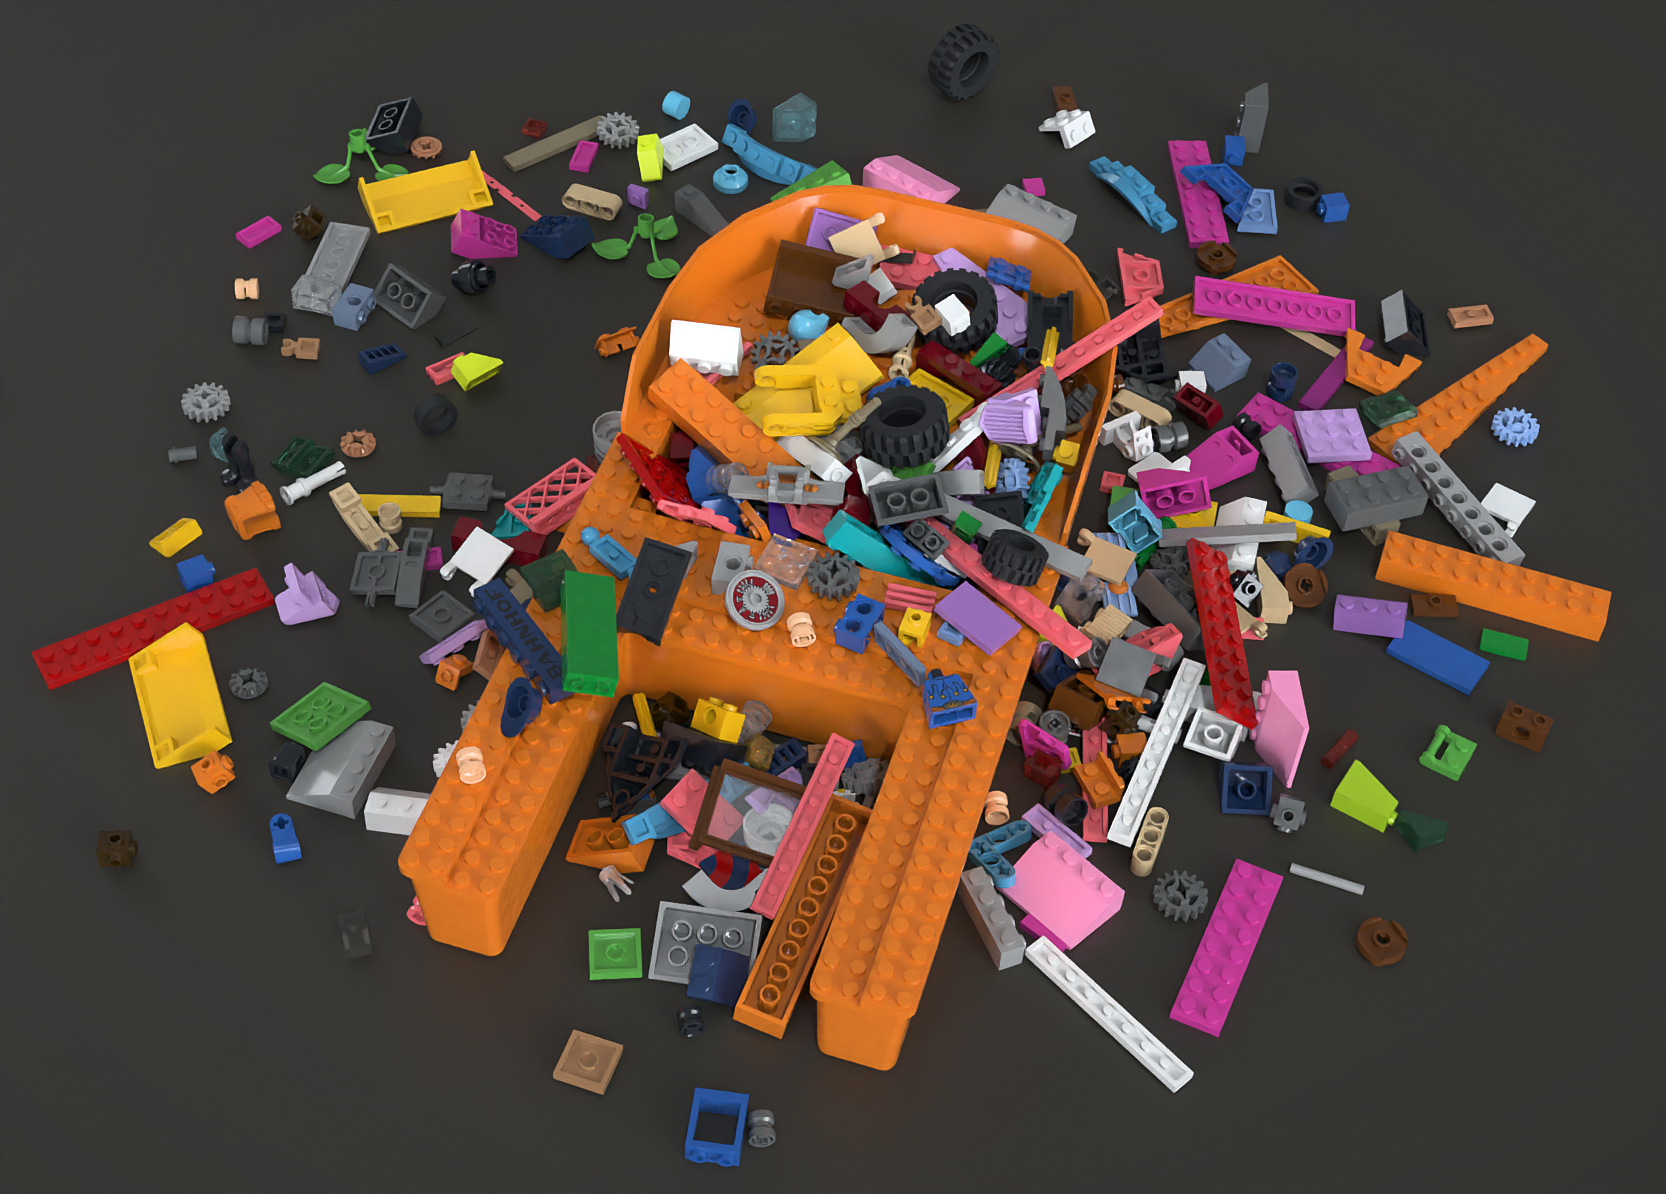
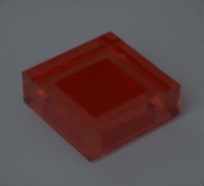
M528 118L522 127V134L540 139L547 129V122Z

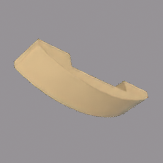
M349 482L329 492V496L340 515L369 552L378 549L381 538L389 540L388 551H399V547L390 535L381 530L361 504L360 496Z

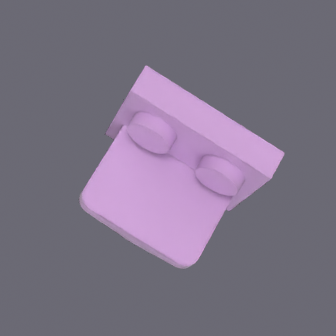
M1031 387L1014 394L1006 392L987 399L988 404L984 406L978 424L989 440L994 441L995 444H1033L1038 441L1037 435L1043 433L1037 389Z
M292 562L284 567L286 574L284 579L289 588L275 598L280 619L284 624H297L332 616L336 613L340 600L326 588L325 583L313 571L304 576Z

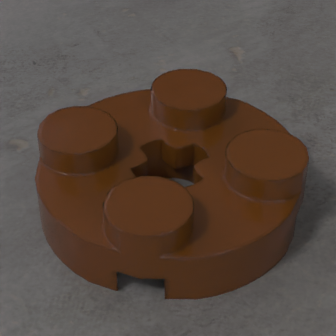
M1213 240L1206 241L1198 248L1195 260L1210 275L1217 276L1235 267L1236 250L1225 242H1222L1221 245L1215 244L1216 241Z
M1310 563L1297 564L1291 567L1282 577V585L1288 591L1289 601H1292L1293 607L1300 609L1313 608L1323 601L1325 594H1327L1328 582L1325 574L1320 569L1317 570ZM1302 580H1304L1305 584H1309L1307 592L1304 591L1300 586L1302 584Z
M1378 916L1366 919L1361 924L1355 937V943L1360 953L1376 967L1400 961L1406 952L1408 943L1407 933L1399 923L1393 920L1388 922L1382 920L1383 917ZM1377 937H1379L1381 940L1386 939V944L1379 943L1377 941Z

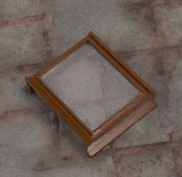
M724 758L719 767L713 766L688 848L698 851L703 844L769 867L807 786Z

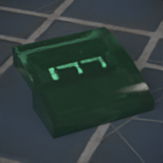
M295 435L270 464L275 469L294 478L306 479L321 471L333 458L335 452L333 447L315 445L311 437Z
M564 549L520 568V575L532 589L533 598L545 613L561 606L560 588L565 570L578 572Z

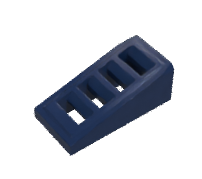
M396 343L362 350L358 352L359 364L372 375L407 358V354Z
M794 737L752 763V768L769 773L764 767L767 765L772 771L769 774L777 776L792 766L795 769L801 767V763H806L807 752ZM773 761H776V762L778 763V765H779L778 768H777V766L774 764Z

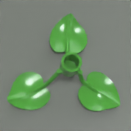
M363 128L353 129L349 132L350 142L347 145L348 156L345 166L341 164L327 165L321 168L313 177L327 184L343 182L351 175L348 169L350 168L352 152L363 153L365 151L368 152L378 171L375 174L377 181L407 175L409 171L395 164H388L380 168L371 152L376 148L369 146L366 142L368 130Z
M648 213L640 214L638 216V226L634 227L629 244L617 238L592 243L593 249L600 256L607 259H620L628 255V250L631 249L636 235L639 233L642 238H650L655 262L647 265L649 275L656 278H668L674 275L677 276L680 272V266L676 261L669 258L658 259L654 241L655 237L660 240H667L677 236L678 228L672 215L654 222L653 215Z

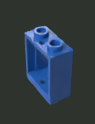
M695 1087L685 1142V1159H690L696 1163L706 1161L718 1163L721 1166H739L749 1108V1094ZM699 1111L738 1116L734 1145L694 1140Z

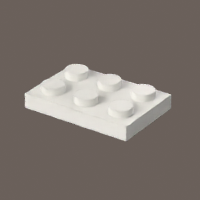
M695 123L660 139L664 147L663 164L670 171L718 150V143Z

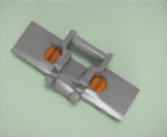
M768 462L766 475H732L728 496L769 503L839 505L843 503L845 483L820 481L810 478L811 465H806L805 467L773 465V462ZM778 474L797 476L795 484L780 483Z

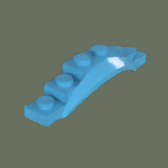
M727 124L722 143L732 147V151L738 153L742 163L756 175L776 183L792 185L817 170V168L810 164L798 162L765 147L747 135V131L733 124Z
M1105 156L1089 162V169L1096 177L1117 190L1137 210L1147 224L1153 226L1159 233L1162 234L1177 227V220L1165 210L1166 203L1154 193L1155 186L1131 165L1124 167L1119 161L1112 163Z
M748 762L741 763L743 765L749 766ZM725 774L719 794L731 804L743 794L744 790L755 784ZM660 802L621 822L631 846L648 838H667L686 830L659 805Z

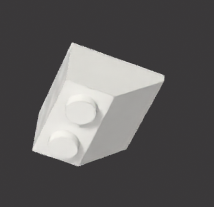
M1199 706L1183 747L1230 762L1236 753L1244 726L1215 711Z

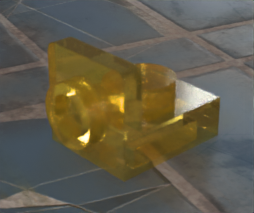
M754 734L744 741V745L748 746L744 761L765 772L770 769L776 744L762 735Z

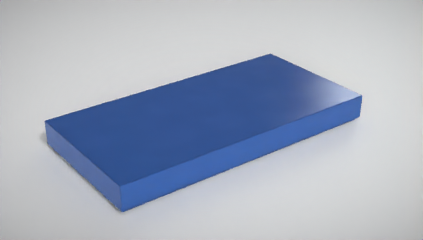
M1409 620L1405 622L1403 639L1394 638L1386 650V653L1468 696L1490 664V661Z

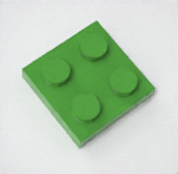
M640 928L589 930L590 980L642 978Z

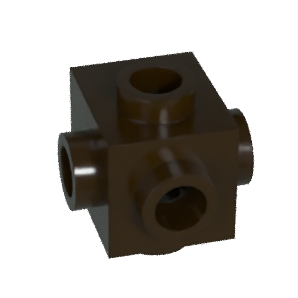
M310 205L305 210L298 211L295 214L292 230L308 242L313 237H318L322 233L327 216L313 205Z
M670 691L649 706L653 724L658 729L663 728L665 720L684 723L690 719L687 702Z
M1125 699L1117 706L1119 710L1108 709L1105 712L1107 717L1099 726L1114 741L1116 735L1134 733L1139 728L1137 722L1142 717L1136 708Z
M99 831L96 855L100 867L119 868L131 866L132 858L137 856L138 851L137 841H133L131 831Z

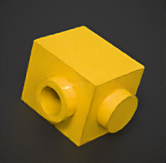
M908 607L899 627L898 639L907 647H910L912 641L917 640V647L921 648L930 628L931 613Z

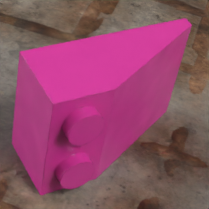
M1163 468L1136 473L1141 499L1157 519H1160L1162 516L1173 517L1212 508L1206 473Z

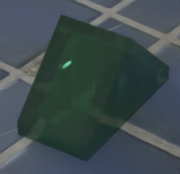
M1402 809L1395 824L1397 831L1415 853L1443 841L1449 827V822Z

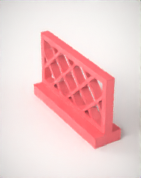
M574 457L505 503V509L531 529L532 532L547 535L575 516L596 473ZM573 467L579 469L578 473H568V471ZM577 479L576 484L565 483L566 480ZM581 479H589L585 483H581ZM554 480H561V484L550 485ZM573 490L567 495H563L564 491ZM548 491H559V495L548 496ZM536 492H544L543 496L532 497ZM555 502L549 507H545L546 503ZM526 503L525 508H514L518 504ZM531 503H541L539 508H530ZM528 514H537L530 520L528 519Z

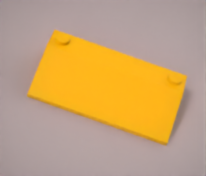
M475 150L470 152L469 158L465 161L370 184H365L363 177L359 178L358 191L363 205L377 234L458 214L460 209L474 211L493 206V201Z
M839 323L835 324L783 364L825 365L837 374L838 379H857L860 395L884 377L853 337ZM756 385L733 403L762 430V419L769 414L816 413L812 395L813 388H774V386ZM770 436V437H771L775 442H777V440H778L781 436Z
M185 622L128 659L154 765L157 769L204 757L213 750L218 751L233 742L202 633Z

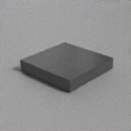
M444 590L440 591L409 615V621L439 643L476 619L473 611Z

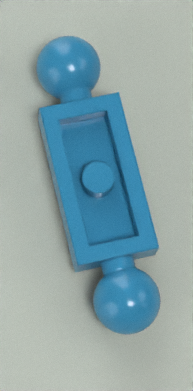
M586 527L583 529L581 540L585 545L589 546V553L620 580L626 576L630 579L637 559L608 534L600 538V533L596 528Z

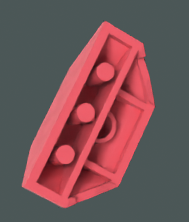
M1168 623L1165 626L1143 630L1125 641L1172 659L1183 636L1172 623ZM1153 664L1149 676L1160 672L1163 668ZM1100 667L1090 668L1097 677Z

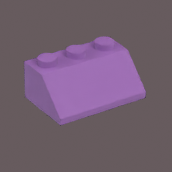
M1338 594L1334 610L1333 630L1403 639L1408 602Z

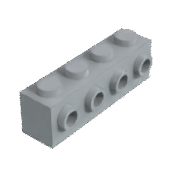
M1279 424L1261 437L1260 442L1263 446L1261 451L1269 460L1268 467L1276 476L1274 481L1283 492L1281 495L1283 501L1286 504L1293 500L1309 503L1319 496L1292 433Z
M982 866L962 872L957 893L998 971L1022 963L1024 949H1026L1025 939L1022 934H1018L1013 916L1006 912L1004 900L1000 894L996 893L992 877L986 874Z

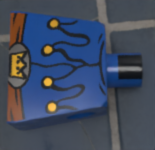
M940 669L931 670L927 675L929 680H926L923 684L922 693L929 729L975 719L977 701L960 676L957 674L944 676Z

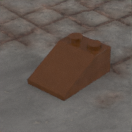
M1087 668L1077 672L1082 674L1095 675L1091 670ZM1077 673L1057 684L1048 709L1062 711L1069 717L1071 722L1075 723L1074 725L1077 728L1089 731L1101 722L1109 708H1107L1104 698L1077 679Z

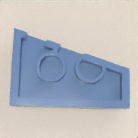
M1254 188L1246 210L1239 222L1237 232L1276 234L1278 226L1274 191Z

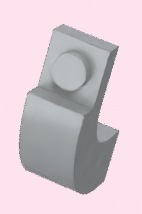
M889 314L878 332H875L860 317H845L841 324L855 338L854 340L862 350L870 354L892 353L900 350L912 339L918 328L905 314Z
M984 471L934 472L939 474L944 493L951 497L984 495Z
M768 868L748 885L737 890H725L716 886L703 870L682 886V889L700 907L745 912L750 910L749 908Z

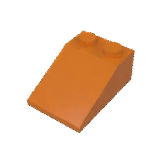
M637 814L621 816L615 823L611 821V817L580 820L566 855V860L599 869L614 865L619 873L641 872L645 869L655 839L648 838L631 846L621 822Z

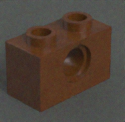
M1508 701L1495 735L1540 753L1554 719Z

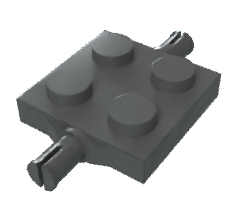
M449 472L444 486L430 485L429 489L430 495H443L442 508L487 511L492 499L506 500L507 496L506 490H493V475Z
M386 538L379 540L377 550L358 552L349 590L352 595H367L365 606L369 608L370 606L372 608L375 606L377 595H396L402 552L388 551L389 540Z

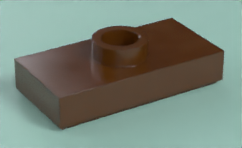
M1071 86L1053 87L1052 94L1058 112L1062 110L1071 112L1078 109Z
M1410 594L1409 603L1413 617H1458L1459 610L1455 595Z

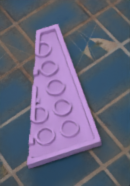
M953 247L933 256V262L939 271H947V268H954V270L964 268L967 269V272L972 270L979 273V277L983 276L986 278V272ZM986 278L989 284L993 286L995 295H997L998 324L996 325L995 333L1014 347L1026 343L1028 303L1002 283L998 285L993 283V280ZM965 305L971 313L974 311L973 308Z

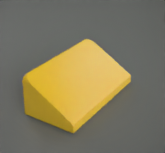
M182 518L152 539L149 544L165 557H171L202 534V530L195 519Z

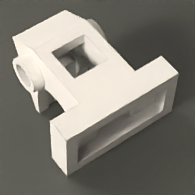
M1137 411L1104 424L1099 437V441L1103 446L1113 442L1125 458L1135 462L1151 455L1154 447L1151 426L1149 425L1139 430L1141 415Z

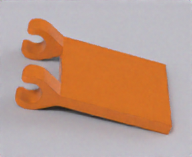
M1077 673L1076 675L1077 679L1104 698L1107 708L1119 710V707L1115 704L1116 700L1123 701L1125 699L1128 702H1132V705L1139 713L1146 714L1147 711L1143 709V704H1150V699L1136 697L1096 681L1095 675Z

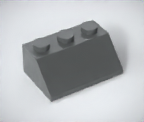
M1263 83L1246 92L1244 100L1240 101L1239 112L1241 114L1236 118L1237 132L1234 131L1233 136L1245 137V152L1259 153L1269 108L1268 83Z
M392 263L388 265L374 291V298L379 306L414 330L437 316L447 298L406 268Z
M938 473L868 486L869 506L873 521L878 527L949 513Z

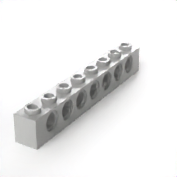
M1416 431L1397 439L1391 452L1394 459L1402 467L1409 465L1433 504L1439 508L1447 520L1470 544L1475 553L1520 566L1525 556L1523 551L1419 432Z

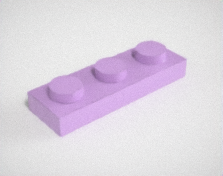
M485 620L472 621L421 654L419 657L422 663L437 665L446 658L445 655L448 653H456L465 647L463 643L480 638L482 631L488 628Z
M1039 803L1021 817V820L1030 823L1031 831L1039 838L1051 830L1085 859L1092 854L1093 848Z

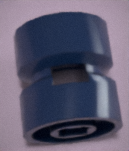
M1278 362L1272 365L1266 387V394L1269 398L1277 402H1285L1292 398L1298 377L1297 368L1288 362Z

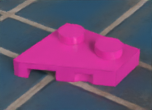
M1023 718L1019 722L1018 726L1025 758L1065 770L1070 767L1072 763L1067 745L1027 719Z

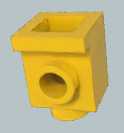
M1062 440L1061 445H1057L1054 449L1052 463L1063 467V472L1074 474L1080 453V444Z

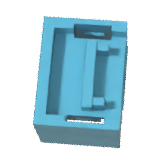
M1136 490L1108 507V524L1116 533L1122 535L1126 545L1132 552L1139 553L1163 537L1162 521L1154 516L1139 498Z

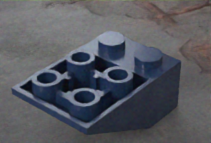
M562 214L557 216L543 215L539 218L540 221L528 226L526 231L519 235L521 239L554 258H570L595 239L586 217L577 215L564 216Z

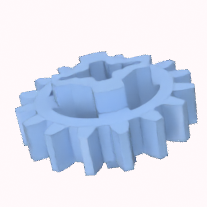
M1513 407L1512 411L1508 408H1505L1504 411L1499 410L1497 415H1494L1491 429L1494 430V436H1500L1499 441L1506 440L1507 445L1514 443L1515 447H1518L1519 443L1523 446H1526L1527 442L1532 444L1534 439L1537 438L1540 425L1536 424V418L1531 419V413L1525 414L1524 409H1521L1519 412Z
M1005 458L1004 463L1000 462L995 493L1022 490L1023 498L1028 497L1027 491L1030 489V486L1027 485V482L1031 478L1027 475L1029 468H1024L1025 462L1015 458Z

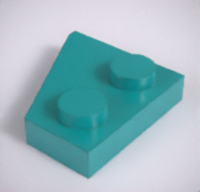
M526 503L518 504L514 508H525ZM505 509L504 514L495 523V530L490 535L497 539H510L524 531L531 532V529ZM528 514L529 520L533 518V514Z

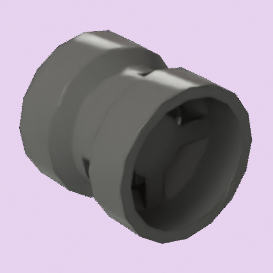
M761 1109L752 1111L747 1115V1126L751 1129L748 1132L750 1145L766 1147L776 1141L775 1130L772 1128L774 1125V1114L771 1111Z

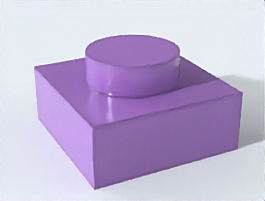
M630 184L627 188L628 204L646 209L649 205V189Z

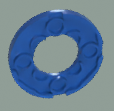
M894 523L879 527V534L892 544L890 549L900 557L905 555L910 559V566L919 572L923 569L932 575L933 579L941 586H956L962 578L941 564L925 557L924 553L904 536L903 532L905 529L902 531L903 527L899 524Z

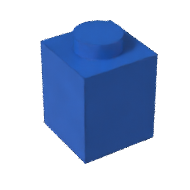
M1225 135L1222 149L1223 163L1231 166L1243 165L1245 137Z
M1343 193L1321 195L1316 210L1324 223L1343 221L1347 218L1350 204Z
M203 554L176 564L179 579L187 593L214 583L213 575L216 574L211 561H206Z

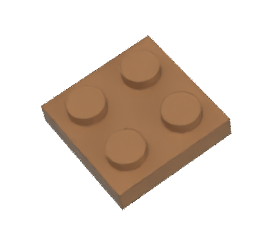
M574 1029L553 1072V1079L604 1095L623 1053V1045Z

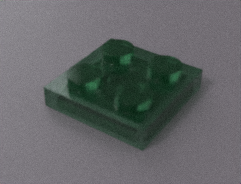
M1398 390L1388 391L1385 394L1359 401V409L1379 428L1418 417V409Z

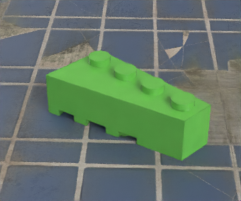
M832 160L778 192L770 199L773 202L800 190L825 185H852L849 173Z

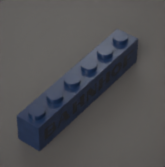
M498 578L473 589L474 600L472 605L475 612L484 617L490 631L494 630L501 646L507 647L512 660L516 664L519 663L525 677L534 682L541 697H545L551 705L574 694L575 692L562 691V656L504 582Z

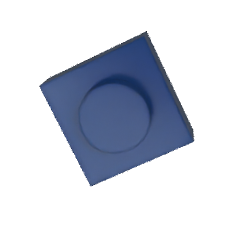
M861 739L851 741L855 745L844 769L852 767L856 762L867 761Z

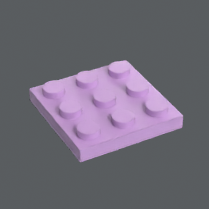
M1356 409L1294 411L1292 418L1307 463L1364 461L1371 459L1372 453Z

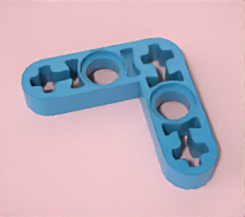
M1017 820L979 836L972 841L968 853L969 860L976 867L982 866L986 874L992 877L994 885L998 888H1010L1016 883L1015 869L1001 853L1030 841L1032 838L1030 823L1024 820ZM996 840H1005L1004 842H994ZM988 862H997L993 865L986 864Z

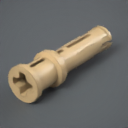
M917 331L912 339L903 348L898 350V353L894 354L892 358L893 365L888 371L891 379L896 377L908 378V369L912 365L911 353L918 334Z

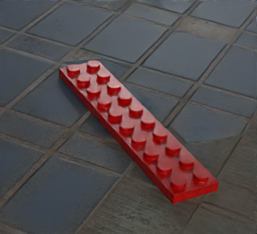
M1192 537L1186 542L1215 711L1252 730L1258 725V720L1256 719V709L1232 584H1230L1231 579L1227 556L1222 551H1217L1205 542H1200Z
M253 568L37 649L31 653L48 689L52 690L128 661L130 657L185 622L201 633L274 605L275 600L257 568Z

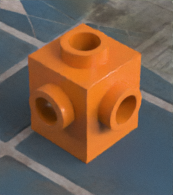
M216 750L205 755L191 766L198 785L211 794L225 787L236 778L232 769L234 767L232 760L227 755L223 756Z

